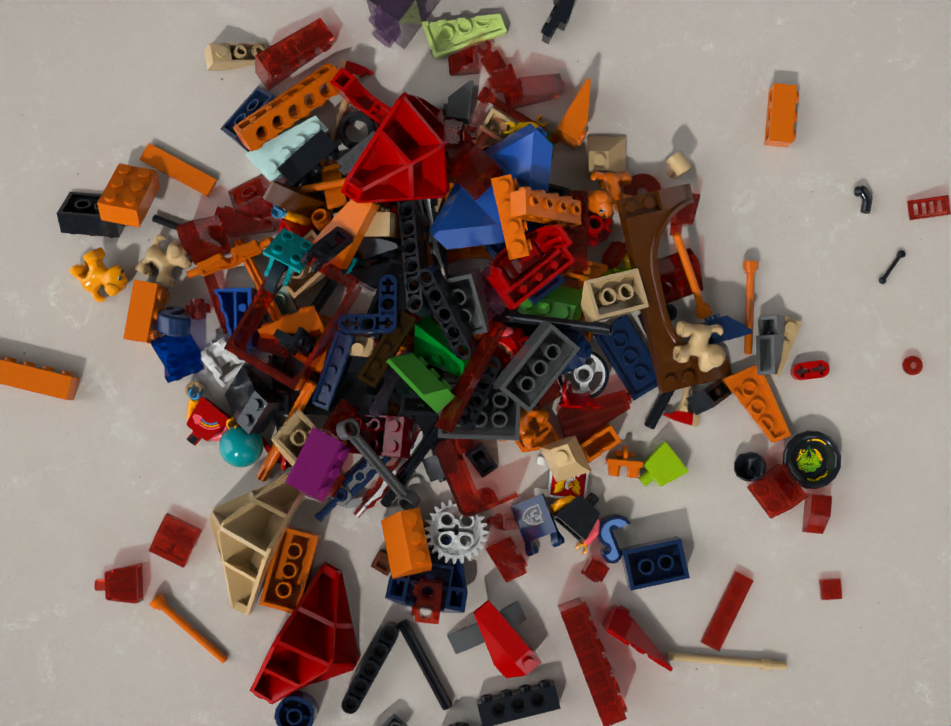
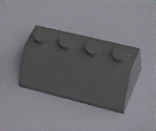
M543 320L493 384L530 413L580 348L554 325Z

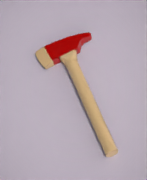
M343 59L340 60L338 71L342 67L356 76L357 79L363 78L365 75H374L371 70L362 65ZM342 98L329 136L334 143L338 136L339 122L345 116L349 104L344 98Z
M692 386L683 388L678 409L674 410L671 414L663 413V416L676 422L698 427L699 414L688 413L689 402L686 398L690 396Z

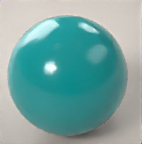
M240 425L236 428L232 426L222 434L219 441V451L222 458L231 466L248 467L260 458L263 452V439L260 433L248 434Z

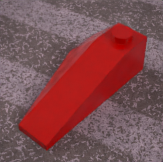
M613 605L601 624L605 631L627 646L631 644L642 655L646 653L648 658L671 672L672 666L629 614L631 611L623 605L619 607Z

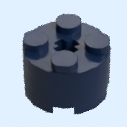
M299 690L287 695L275 709L274 719L278 726H312L318 712L316 699L307 692ZM294 711L299 712V715L295 716Z

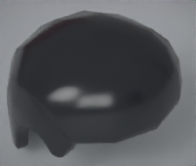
M741 453L734 461V471L736 476L743 481H758L766 473V462L763 456L758 453Z

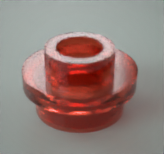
M908 356L903 360L902 368L908 375H917L921 372L923 364L920 358ZM912 362L916 365L914 369L911 368Z

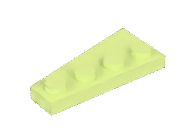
M501 14L475 16V18L467 19L463 17L448 21L444 19L429 23L428 21L421 22L435 60L507 34Z

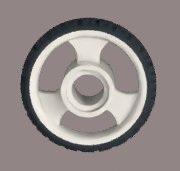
M592 351L590 358L593 359V363L590 366L584 364L568 373L573 374L575 382L580 385L577 392L572 390L573 393H586L590 390L588 384L592 381L594 373L602 372L600 385L594 391L590 390V398L593 399L606 388L609 380V370L604 359ZM586 370L589 373L588 379L581 380L578 377V372ZM565 374L558 376L561 388L565 380Z

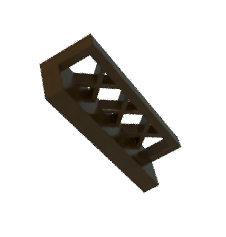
M398 309V327L396 331L390 334H383L357 378L376 389L390 366L386 361L396 356L417 319Z

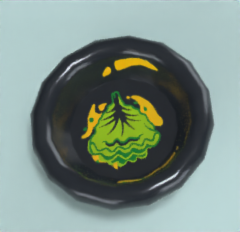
M807 430L796 434L787 443L783 451V466L786 475L794 484L805 489H819L829 485L837 477L841 468V453L838 445L830 436L820 431Z

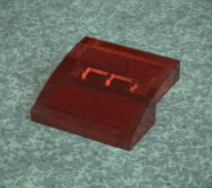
M166 513L149 551L184 568L189 561L194 547L198 543L202 529Z

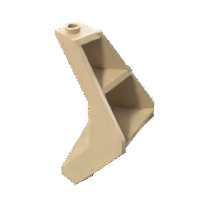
M284 473L277 480L215 507L209 518L224 568L231 608L248 616L256 606L267 569L285 530L306 496L285 483L289 474Z

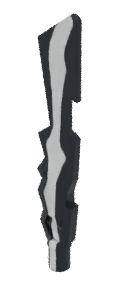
M422 199L423 210L429 222L425 231L430 237L428 244L431 246L430 253L434 257V265L440 268L443 276L449 275L447 250H444L443 245L429 231L436 219L434 207L438 206L436 199Z

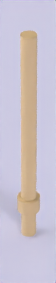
M667 652V660L756 667L766 671L771 669H787L786 662L771 661L769 658L757 660Z

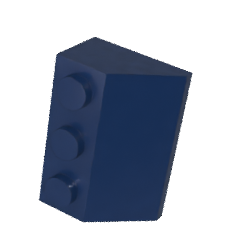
M257 86L220 129L245 151L249 152L250 150L243 145L233 126L276 97ZM278 116L274 117L273 123L277 120ZM262 126L258 128L257 133L261 131Z

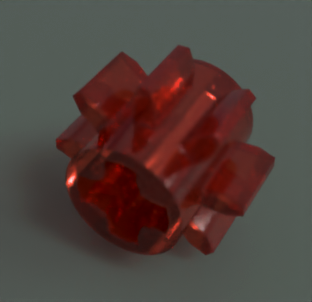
M203 298L190 299V305H185L186 314L191 315L192 320L206 319V314L211 313L210 304L205 303Z

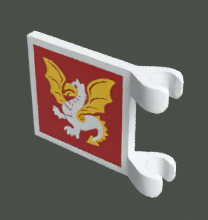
M537 457V464L548 466L544 457ZM550 470L548 489L535 487L533 495L538 496L544 493L545 497L551 498L581 495L585 499L589 472L556 482Z

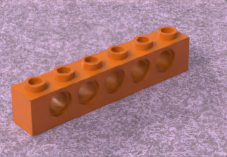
M326 63L233 126L243 145L251 152L260 149L265 142L276 138L281 131L292 127L300 118L308 116L310 111L324 105L326 100L332 96H337L339 93L330 84V81L338 72L337 67ZM293 105V109L289 112L290 106ZM278 116L277 120L273 123L274 117ZM262 126L261 131L257 133L258 128Z

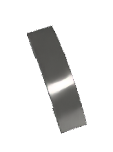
M518 601L499 611L513 627L526 620ZM477 623L447 635L455 654L485 642Z

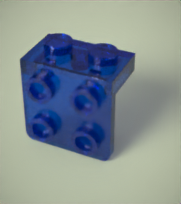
M191 333L187 337L163 335L151 341V346L164 365L165 379L168 383L179 381L183 377L199 373L205 369V364L201 360L202 351Z

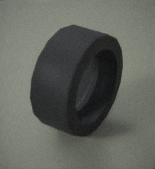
M358 111L350 112L343 116L339 122V137L344 146L350 150L359 142H352L347 138L345 131L349 123L356 120L364 122L368 127V135L375 131L374 123L365 113Z

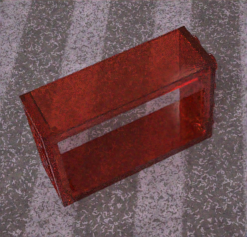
M314 256L307 265L311 267L318 258ZM324 263L323 267L318 270V272L346 287L345 292L347 293L299 375L295 374L293 377L246 349L253 333L277 293L272 294L265 290L267 277L224 349L291 389L301 391L331 343L335 331L339 329V320L343 315L348 314L362 290V287L359 285L360 281L349 273H346L345 276L342 275L343 271L331 263L328 265Z

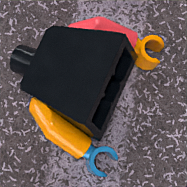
M592 492L585 499L581 495L576 497L569 495L559 498L549 506L554 520L578 540L576 550L580 546L585 547L582 554L587 553L588 545H591L600 529V519L598 518L600 512L594 507L599 498Z

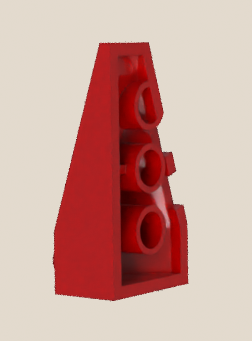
M489 599L473 612L492 662L505 678L527 676L542 663L535 650Z

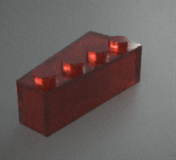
M319 18L256 54L255 73L269 91L322 52L331 49L334 36L322 19Z

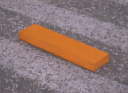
M148 143L139 159L207 197L210 196L218 181Z

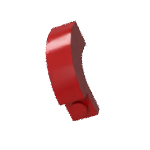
M341 67L330 81L333 88L358 112L365 113L371 118L372 122L381 125L391 108L368 92L356 76Z

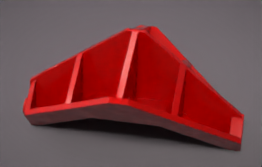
M404 92L396 100L345 178L341 193L358 204L444 198L450 190L446 167L445 145L447 139L443 109H438L422 97Z
M325 561L274 640L249 690L256 697L264 699L273 705L298 689L354 670L360 658L343 572Z

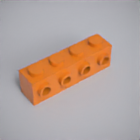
M511 174L492 178L491 182L509 260L529 256V251L533 249L530 238L526 239L525 231L528 230L527 222L523 219L511 217L510 192L519 190L517 178H512Z
M519 187L518 191L510 192L512 218L549 225L560 224L564 228L581 225V201L572 199V196L561 197L559 193L547 194L545 190H531V187Z

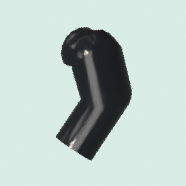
M866 186L855 187L854 195L856 197L860 196L862 199L860 212L870 214L873 200L871 193Z

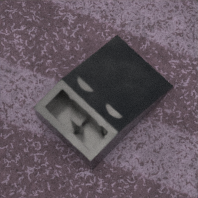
M429 364L426 368L428 370L433 368L440 375L438 380L441 382L442 370ZM402 379L400 415L439 417V413L437 414Z

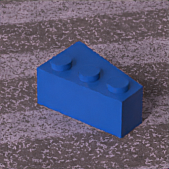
M252 287L214 289L221 305V312H223L227 323L226 327L233 347L241 349L261 348V336L257 330L260 329V294L258 290Z

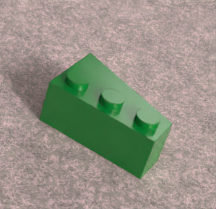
M431 315L415 324L413 354L417 358L421 356L428 364L462 379L476 368L477 351L466 360L458 359L441 327L433 321ZM463 345V348L469 352L468 348Z

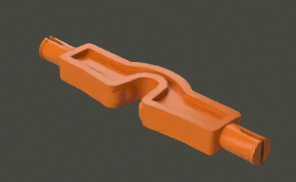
M270 238L260 242L253 240L233 247L231 249L232 256L229 258L224 257L221 253L197 263L196 268L186 271L189 279L200 274L204 277L219 270L234 268L244 260L261 254V249L268 247L271 240Z

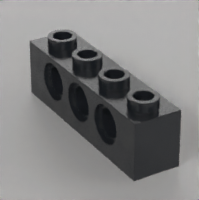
M549 679L541 680L537 685L533 686L524 684L519 686V689L513 691L505 689L500 691V694L493 696L492 694H485L480 696V699H477L482 726H494L561 709L554 680L550 681ZM540 693L543 697L540 701H534L532 696ZM516 698H521L524 702L520 706H515L513 701ZM501 703L504 705V708L501 711H496L493 708L494 705Z

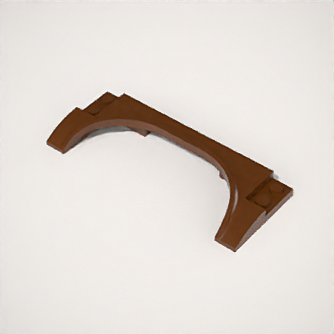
M690 183L616 200L631 270L638 268L649 307L641 310L658 390L661 394L697 384H705L732 375L728 355L725 356V361L721 366L713 368L709 372H702L699 369V358L697 356H690L686 363H678L673 359L674 347L684 346L686 343L676 333L668 315L658 271L657 254L662 233L669 221L679 210L694 203Z

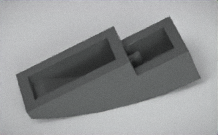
M759 316L760 335L756 336L757 375L777 374L783 351L785 316Z

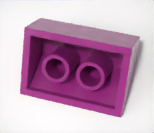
M313 427L285 483L304 495L324 503L330 494L336 478L339 476L345 460L348 458L351 448Z

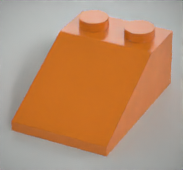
M588 78L559 123L554 139L573 150L576 145L581 146L588 132L585 130L588 121L591 80Z

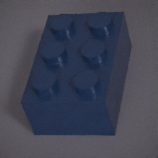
M678 536L619 548L622 554L621 558L627 586L631 591L690 578L682 540Z

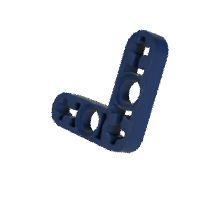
M390 274L381 277L379 281L378 314L343 315L338 322L340 330L345 334H390L395 332L398 327L399 292L396 278ZM388 280L394 283V285L390 286L391 294H388V289L384 285ZM386 299L394 301V306L391 309L383 307V302ZM372 319L373 327L364 329V320ZM377 319H379L380 323H386L387 319H390L393 325H390L389 329L385 325H379L380 329H377ZM350 320L351 323H358L359 329H357L356 325H350L349 329H347L343 324Z

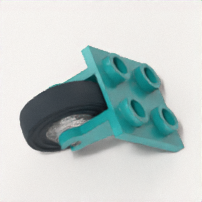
M282 228L263 252V255L270 258L264 276L267 277L265 290L276 294L282 286L287 287L288 283L292 280L294 272L300 274L306 265L301 263V258L311 249L314 243Z

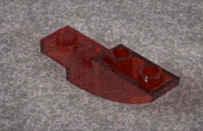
M568 190L567 196H572V199L581 201V225L564 228V231L573 242L566 248L575 259V262L567 267V272L588 271V191Z

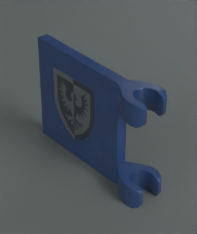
M544 493L510 506L524 540L527 556H532L539 552V548L533 540L550 534L553 547L564 544V537L558 531Z

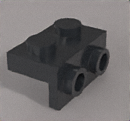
M302 327L298 328L294 337L279 329L273 335L279 340L278 344L295 356L298 353L308 358L309 354L316 347L317 340Z

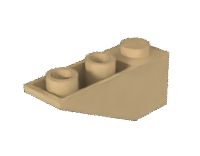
M209 43L204 52L208 71L231 70L270 61L266 43Z

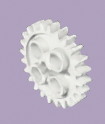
M459 499L456 500L455 504H452V501L449 500L448 506L441 502V509L436 506L434 507L436 514L429 513L428 516L432 520L425 521V524L430 526L424 528L425 532L429 533L426 535V539L430 540L428 547H434L431 553L438 552V559L444 556L445 563L448 562L449 558L452 559L453 564L456 563L457 559L463 564L465 557L471 561V554L476 557L478 556L476 549L483 550L484 547L480 543L487 542V539L482 537L488 535V531L483 530L488 525L487 523H482L485 516L479 517L480 509L473 511L474 504L467 507V501L460 505ZM444 517H448L451 519L452 523L450 525H444L441 519ZM467 518L471 521V525L466 527L462 525L461 520ZM454 528H457V531L459 532L458 535H454ZM442 537H448L451 540V543L449 545H444L441 543L440 539ZM468 538L470 545L463 546L460 539Z

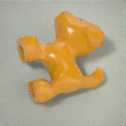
M101 247L83 256L85 260L80 266L76 264L69 269L70 274L80 281L83 288L90 292L98 303L105 301V297L100 295L99 292L102 284L105 287L106 293L110 296L117 295L128 284V277L122 266L114 265L108 269L103 263L105 251Z

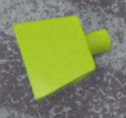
M662 441L643 461V467L646 472L638 477L644 487L653 481L661 487L689 471L667 442Z

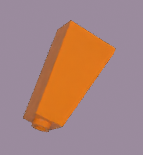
M351 199L312 243H317L337 226L351 235L353 242L329 261V263L339 269L347 270L380 205L376 203L358 204Z

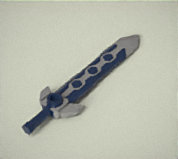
M415 421L413 422L412 439L414 438L417 424ZM380 457L385 464H387L392 459L389 457ZM366 459L344 478L340 484L338 477L336 478L330 491L332 500L319 513L317 512L314 515L318 521L322 522L337 505L352 508L358 507L363 502V500L353 497L377 474L376 470Z

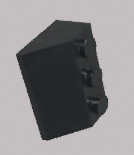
M321 129L282 163L277 170L286 184L301 188L308 184L312 176L319 175L328 162L332 163L336 160L338 153H340L338 146Z
M69 192L57 212L61 233L119 238L125 225L101 220L97 202L102 194Z

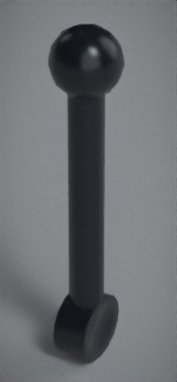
M900 250L897 252L896 259L884 276L879 278L880 284L886 283V278L900 258L905 257V251Z

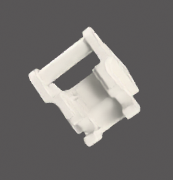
M222 337L216 342L210 340L211 346L201 352V360L211 370L215 380L222 387H225L227 382L236 377L243 364H246L250 369L253 368L242 350L233 347L231 339L226 340ZM231 360L236 364L241 363L221 377L223 373L221 367Z

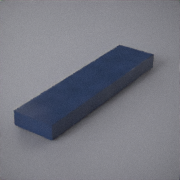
M339 329L335 331L310 404L327 411L331 410L356 336L345 334Z

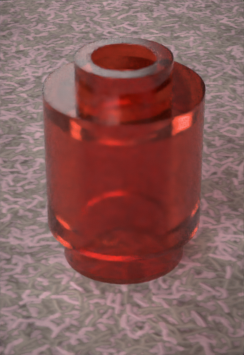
M619 240L617 242L612 241L601 256L602 260L600 262L608 265L610 270H614L615 267L620 265L627 254L626 245Z

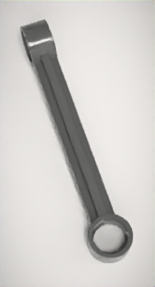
M353 418L340 421L336 426L339 438L352 442L399 497L397 502L402 509L416 508L420 503L418 494L406 489L359 434L360 427L358 422ZM346 423L350 426V435L345 430Z

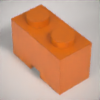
M606 423L578 442L588 463H590L622 441L612 425Z

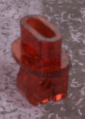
M497 513L486 520L487 526H494V528L509 531L518 529L515 517L509 513L504 515Z

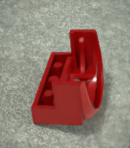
M560 224L542 226L525 234L526 239L530 238L533 249L529 251V256L509 260L507 248H505L493 260L490 274L486 278L508 309L518 307L575 262V259L566 248L573 242ZM534 243H536V244L538 245V247L540 248V250L543 252L542 255H541V253L538 251V249L536 248V246L534 245ZM537 261H539L536 265H534L531 269H529L527 272H525L522 276H520L519 278H517L520 274H522V273H523L525 270H527L530 266H532V265L535 264Z

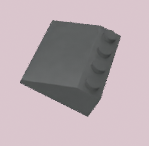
M441 378V382L445 380L452 387L450 392L455 397L439 412L438 438L519 441L521 406L494 385L474 428L465 430L459 425L458 416L475 379ZM481 379L478 386L485 389L489 386L490 382L489 380ZM473 397L470 400V404L473 407H478L482 402L479 397ZM466 408V410H469L468 417L462 418L465 425L468 422L472 423L470 416L474 411H471L469 408Z

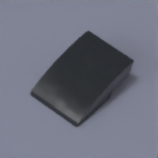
M363 238L353 258L379 261L402 254L401 242L379 238Z

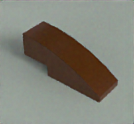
M273 180L263 196V199L308 218H312L315 210L324 209L327 205L318 195L307 193L298 187Z

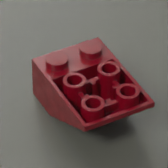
M350 415V418L355 419L359 424V434L378 456L410 459L414 420L399 416ZM350 426L348 430V435L351 434ZM347 440V446L351 448L349 453L361 454L352 442Z

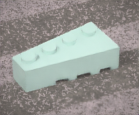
M313 116L264 143L260 149L247 152L245 156L270 183L272 180L281 183L283 179L277 168L321 129L328 137L331 133L316 116Z

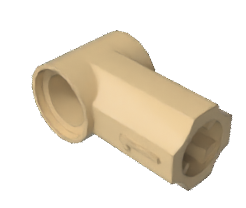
M679 151L666 161L668 164L665 173L669 178L677 179L692 168L682 151Z

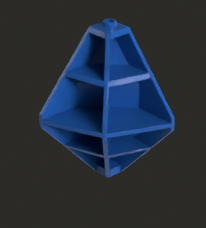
M528 124L472 157L463 167L429 231L432 236L446 249L504 243L505 239L491 179L511 174L512 178H517L518 187H531V190H545V193L548 194L553 145L545 138L548 134L540 126L536 129L531 124ZM526 220L528 230L525 231V234L545 226V224Z

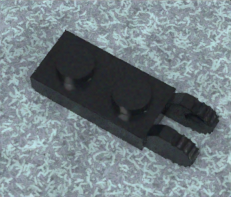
M337 226L311 246V249L301 258V263L306 265L312 261L314 256L318 259L313 262L310 268L315 273L323 267L324 263L327 264L353 242V237Z

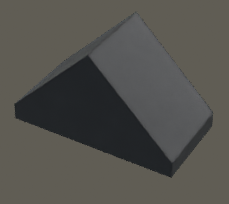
M481 442L465 453L482 478L498 468Z

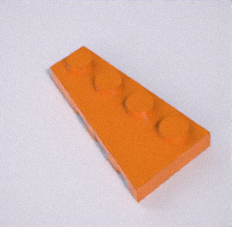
M757 364L722 379L771 443L791 436L765 375H757Z

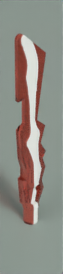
M421 429L412 436L410 459L423 442V432ZM399 458L392 466L387 467L398 477V472L406 466L410 459ZM381 476L377 479L375 486L372 489L369 488L362 498L363 502L353 512L358 518L367 509L374 507L376 501L382 499L385 492L389 490L390 487Z

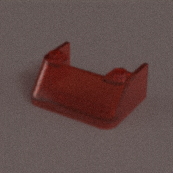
M448 438L437 444L435 454L458 510L463 516H474L519 497L517 492L514 491L497 499L494 490L489 487L477 490L462 455L472 449L473 439Z

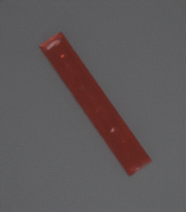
M492 320L489 321V332L482 334L477 344L476 352L471 355L452 392L455 397L444 407L435 425L436 428L452 434L507 327L505 324Z

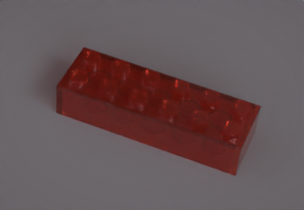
M578 597L557 605L603 726H611L626 720L625 712H628L622 696L617 694L621 692L614 676H610L613 670L607 657H603L606 652L600 638L596 639L599 633L593 620L589 621L588 617L592 615L586 601L582 602Z

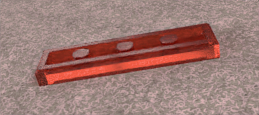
M734 571L700 640L701 643L720 651L754 580Z

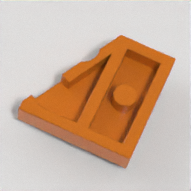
M535 419L530 425V429L537 436L533 447L530 449L523 444L522 435H520L519 441H515V443L523 453L541 450V446L561 440V438L549 421L542 427L537 424Z

